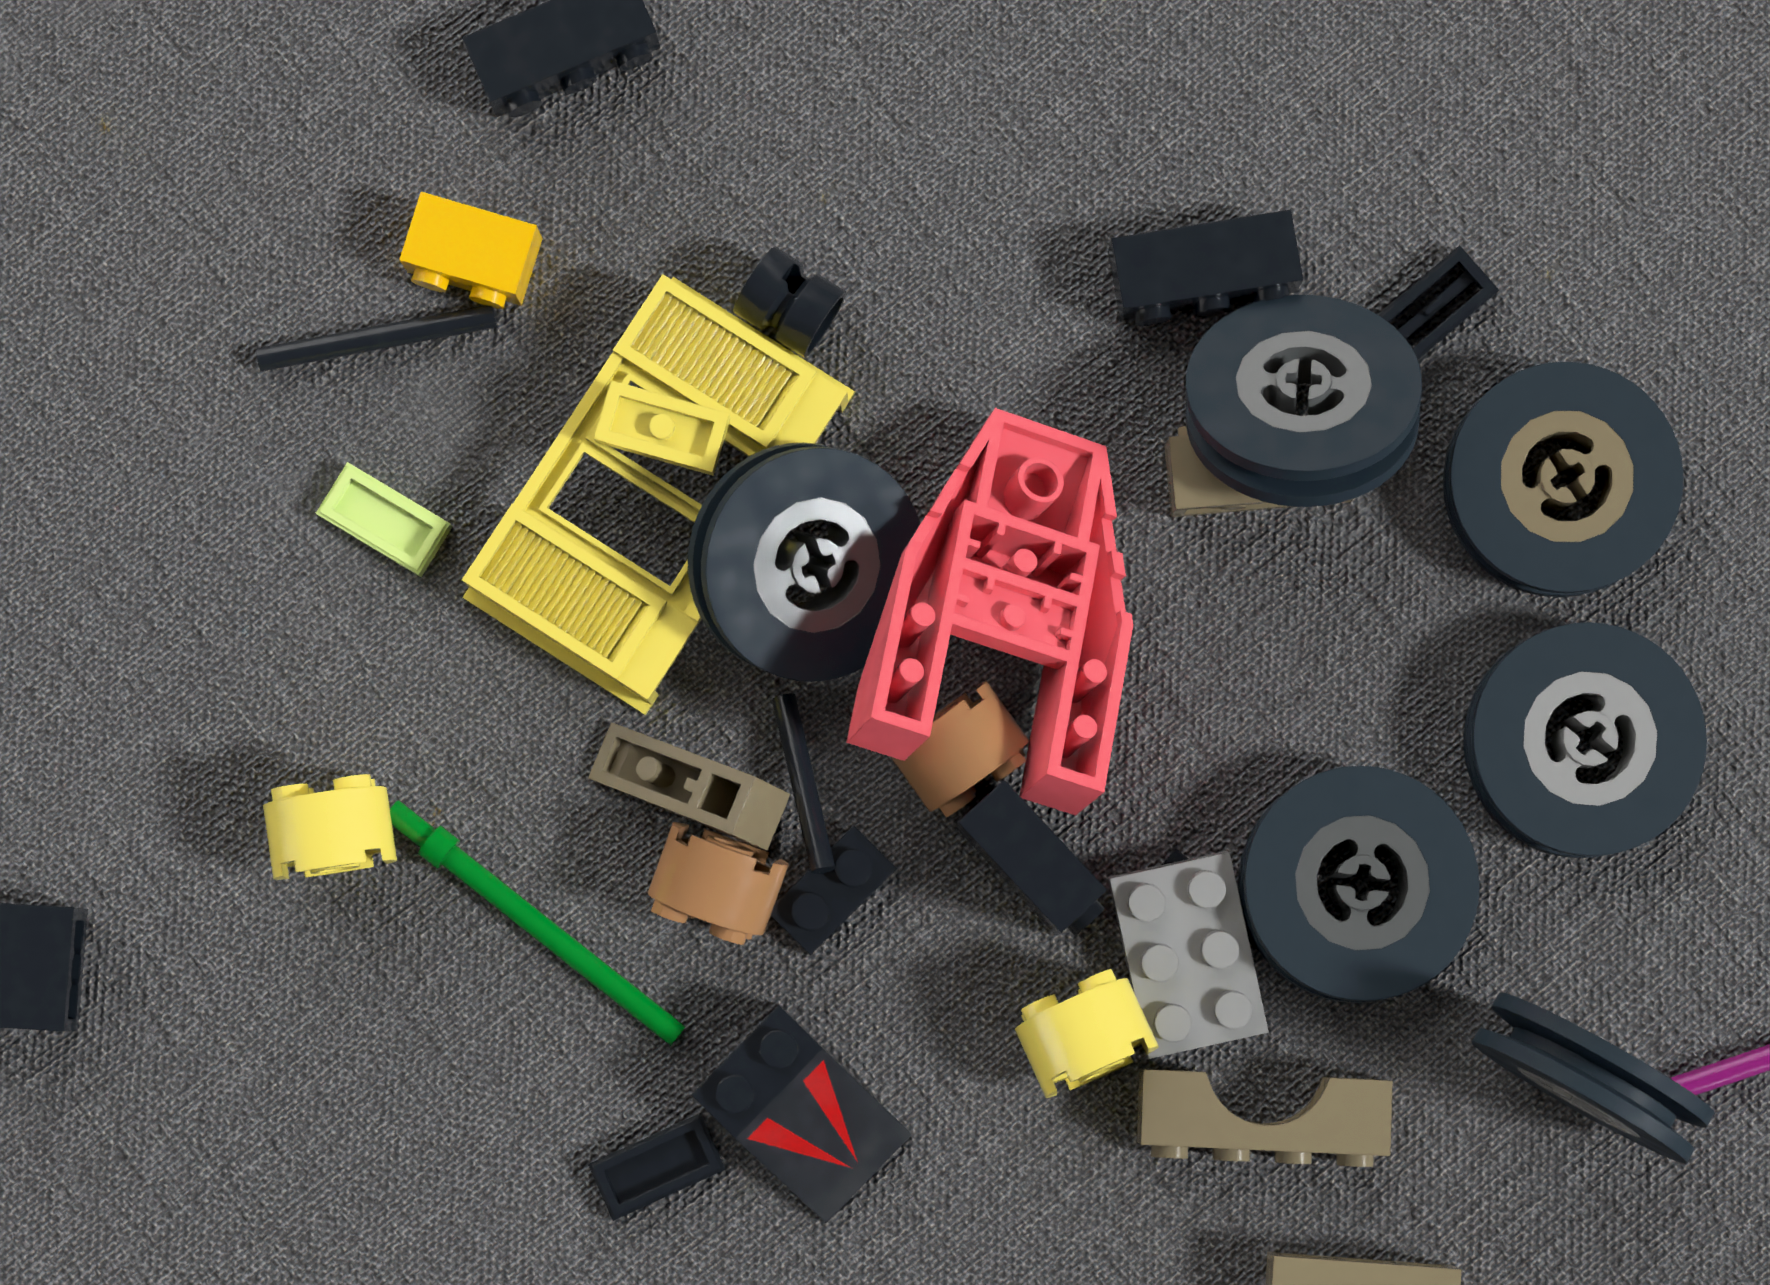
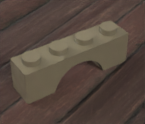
M1139 1068L1137 1143L1140 1145H1151V1157L1188 1159V1147L1213 1148V1160L1247 1162L1250 1161V1150L1275 1151V1163L1312 1164V1153L1336 1154V1165L1373 1167L1374 1156H1390L1393 1081L1323 1077L1314 1096L1296 1114L1277 1122L1253 1123L1237 1117L1219 1101L1211 1087L1206 1072Z

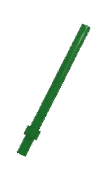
M400 800L396 801L390 808L392 826L420 847L418 855L436 869L444 866L671 1046L686 1026L458 847L460 842L458 838L441 825L435 829Z

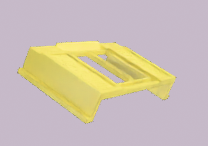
M663 274L514 503L511 504L462 579L469 587L462 597L463 599L644 715L648 713L659 696L655 691L701 621L690 589L688 560L671 586L559 516L550 510L549 507L584 454L592 457L694 523L702 505L612 447L595 442V432L611 380L630 385L632 382L641 389L730 413L731 418L724 441L748 457L777 445L788 443L815 444L836 411L842 413L855 394V391L686 284L674 277L670 279Z

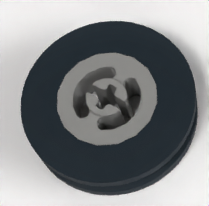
M1585 622L1557 626L1536 634L1507 651L1493 664L1480 681L1471 699L1464 726V754L1468 774L1478 798L1488 813L1501 827L1521 842L1537 850L1562 857L1594 858L1620 853L1636 848L1661 834L1674 823L1691 801L1699 785L1706 759L1707 735L1704 714L1699 698L1684 671L1670 655L1649 639L1625 628L1604 623ZM1571 698L1589 700L1593 705V711H1585L1564 719L1561 723L1566 727L1553 732L1551 748L1555 760L1552 761L1545 746V731L1553 710L1563 701ZM1616 721L1623 735V752L1615 771L1599 784L1579 782L1576 778V770H1584L1605 763L1608 759L1602 754L1616 750L1618 746V732L1614 724ZM1588 728L1593 733L1589 743L1594 749L1580 753L1576 749L1580 738L1574 732L1577 733Z
M1507 993L1498 994L1491 1008L1511 1025L1514 1030L1510 1037L1479 1028L1472 1040V1045L1517 1077L1589 1119L1653 1152L1687 1164L1695 1148L1673 1130L1671 1126L1675 1119L1706 1128L1715 1113L1708 1104L1658 1070L1582 1027Z

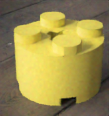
M370 774L334 779V790L314 793V788H309L308 784H294L271 789L272 802L264 804L263 809L273 879H289L288 867L294 866L295 873L304 872L305 877L374 867L372 855L380 853L382 861L386 864L396 862L397 856L387 787L376 786L375 779H371Z
M1112 969L1105 970L1078 983L1080 988L1078 990L1079 995L1059 1003L1055 994L1021 1009L1024 1022L1018 1025L1015 1031L1045 1098L1057 1095L1054 1083L1065 1080L1069 1090H1073L1133 1063L1131 1055L1135 1054L1133 1048L1142 1044L1147 1055L1159 1047L1128 978L1117 980Z

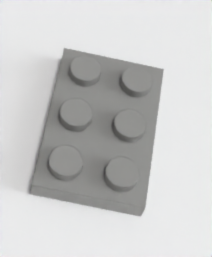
M1223 851L1108 877L1131 987L1159 1046L1155 1051L1148 1055L1146 1054L1148 1059L1269 1033L1230 852Z

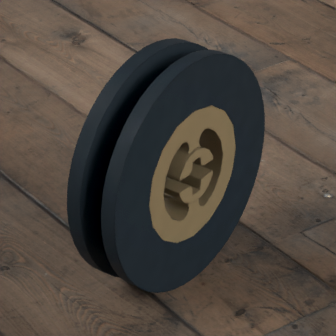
M1580 362L1544 363L1518 371L1503 379L1475 403L1463 417L1451 439L1445 458L1443 471L1444 501L1449 520L1460 543L1472 559L1491 576L1508 586L1534 595L1547 597L1579 596L1605 588L1632 574L1643 566L1664 543L1677 518L1682 500V456L1673 429L1664 413L1633 382L1613 371L1592 364ZM1554 439L1568 440L1582 447L1583 453L1574 449L1559 450L1534 468L1530 477V488L1523 484L1522 466L1529 450L1534 445ZM1568 470L1574 480L1567 487H1561L1556 490L1550 480L1557 475V472L1563 473ZM1595 472L1600 475L1602 479V493L1595 509L1586 518L1578 521H1557L1542 513L1541 506L1550 510H1564L1591 492L1595 483Z

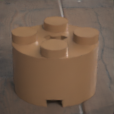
M987 680L977 685L976 691L981 697L976 701L972 702L968 695L964 693L935 713L930 737L905 761L890 757L929 812L939 808L947 818L976 797L974 793L977 790L973 785L988 774H991L995 781L998 782L1026 762V754L1022 748L1029 742V739Z
M673 822L648 890V895L655 899L651 911L661 917L680 923H686L688 917L712 923L709 930L710 934L735 944L744 945L745 940L752 939L753 935H764L789 864L783 859H779L770 867L765 864L769 852L707 829L704 830L702 838L694 835L687 837L686 833L689 825Z

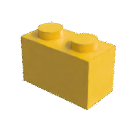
M421 192L399 260L407 273L413 274L411 281L421 287L437 292H446L448 285L471 291L469 299L474 302L493 306L496 309H503L505 302L522 306L543 238L537 225Z

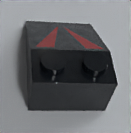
M778 1005L691 1094L738 1142L825 1223L839 1211L912 1135L782 1005Z

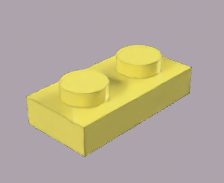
M611 380L594 440L602 445L714 476L731 417L730 413Z

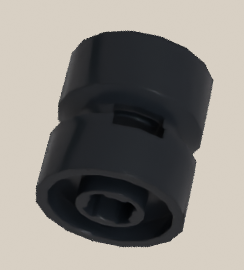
M775 246L765 254L750 275L735 303L733 311L736 315L761 331L772 326L776 329V339L778 342L806 358L815 349L831 326L847 294L845 290L820 274L807 278L804 276L803 264Z

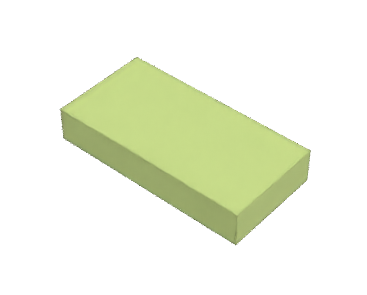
M348 462L316 512L319 517L419 577L423 576L453 527L449 522Z

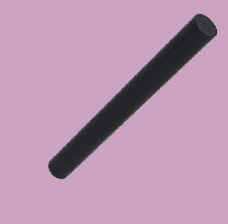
M484 305L256 348V357L259 369L262 372L497 328V317L493 306Z

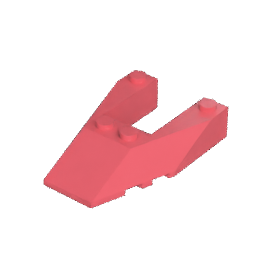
M997 408L990 413L901 554L858 685L846 743L905 761L930 737L950 635L1043 665L1019 796L1022 799L1076 816L1105 792L1133 630L1132 614L1126 612L1121 580L1126 576L1123 553L1117 552L1112 523L1117 518L1106 446Z

